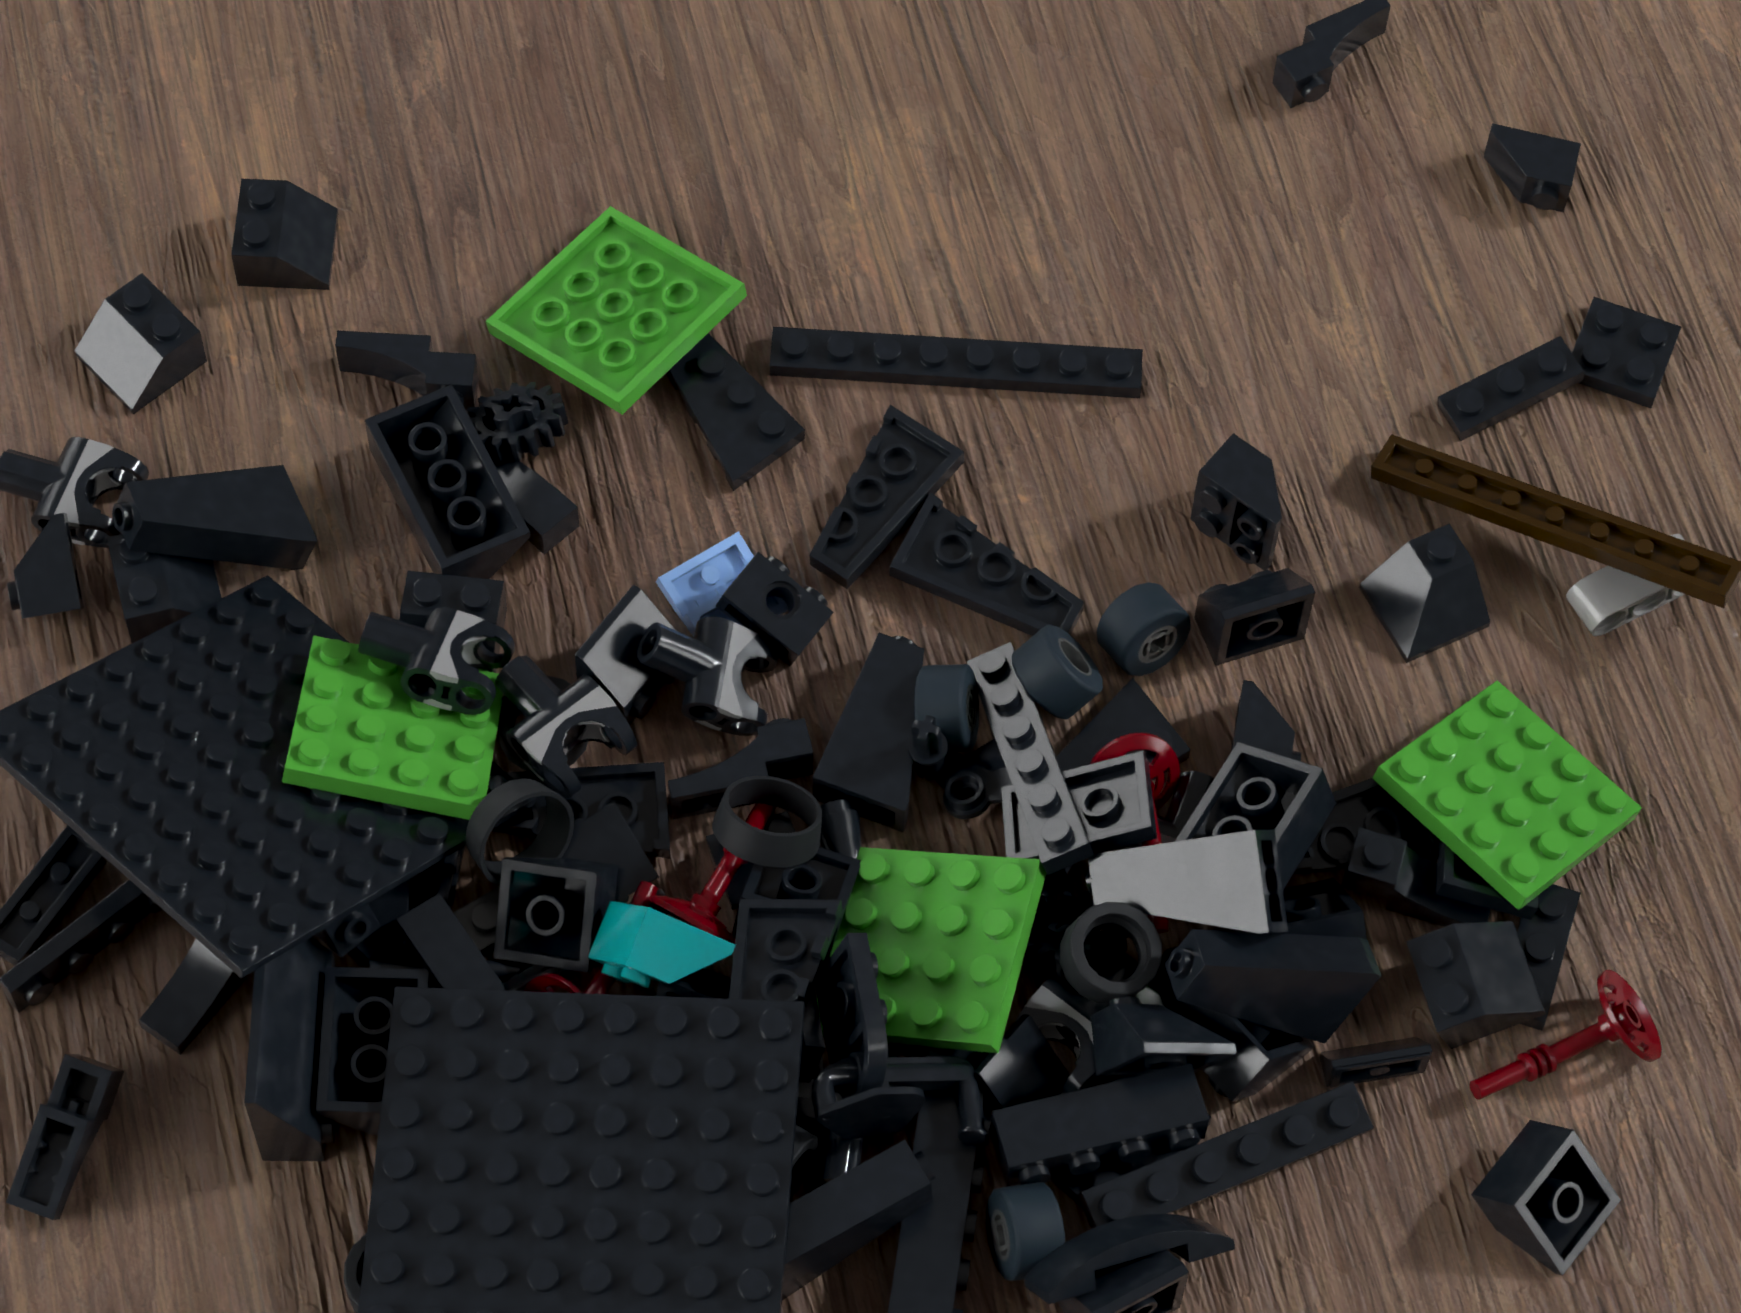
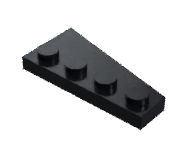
M709 333L666 373L675 390H678L684 399L686 409L693 422L697 423L713 457L715 460L718 459L725 471L726 480L733 491L805 439V429Z
M892 405L888 407L883 417L884 422L876 436L873 435L866 448V456L857 473L854 472L852 474L841 503L838 507L834 508L809 554L812 567L846 589L858 579L921 510L929 493L931 492L935 495L964 463L963 450Z

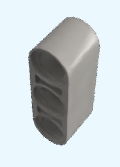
M1680 534L1670 535L1678 539L1684 540V538ZM1606 566L1574 584L1567 592L1566 599L1593 636H1601L1685 594Z

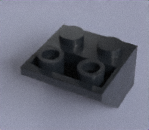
M1233 433L1199 470L1190 520L1195 522V525L1203 534L1212 538L1216 537L1231 547L1242 561L1248 564L1254 563L1264 571L1272 566L1282 520L1272 459Z

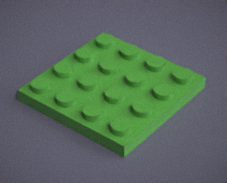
M610 206L485 322L489 334L623 415L747 296L745 285L741 281Z
M313 636L282 782L470 820L475 808L487 795L503 697V693L495 685V680L499 673L479 669L480 673L493 681L496 687V696L490 709L484 713L477 715L463 714L437 708L410 698L401 686V677L405 667L359 653L358 644ZM461 688L465 695L472 699L479 700L485 698L484 694L476 688Z
M1498 680L1379 765L1372 777L1517 910L1523 908L1635 820L1642 809L1639 804Z
M860 847L857 857L858 860H861L859 873L831 955L847 933H867L870 952L875 953L878 961L876 982L879 997L885 1001L887 1006V1023L885 1026L887 1043L999 1053L1046 876V871L1040 859ZM817 999V1005H818V1011H819V1016H820V1021H821V1027H822L823 1037H825V1035H824V1030H823V1025H822V1020H821V1014H820L819 1004H818V999Z

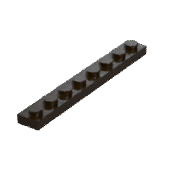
M1393 434L1390 435L1371 465V479L1721 608H1725L1741 579V561Z

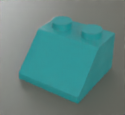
M610 901L588 958L604 964L601 971L603 975L629 984L632 982L649 988L651 980L670 984L732 955L736 945L650 907Z

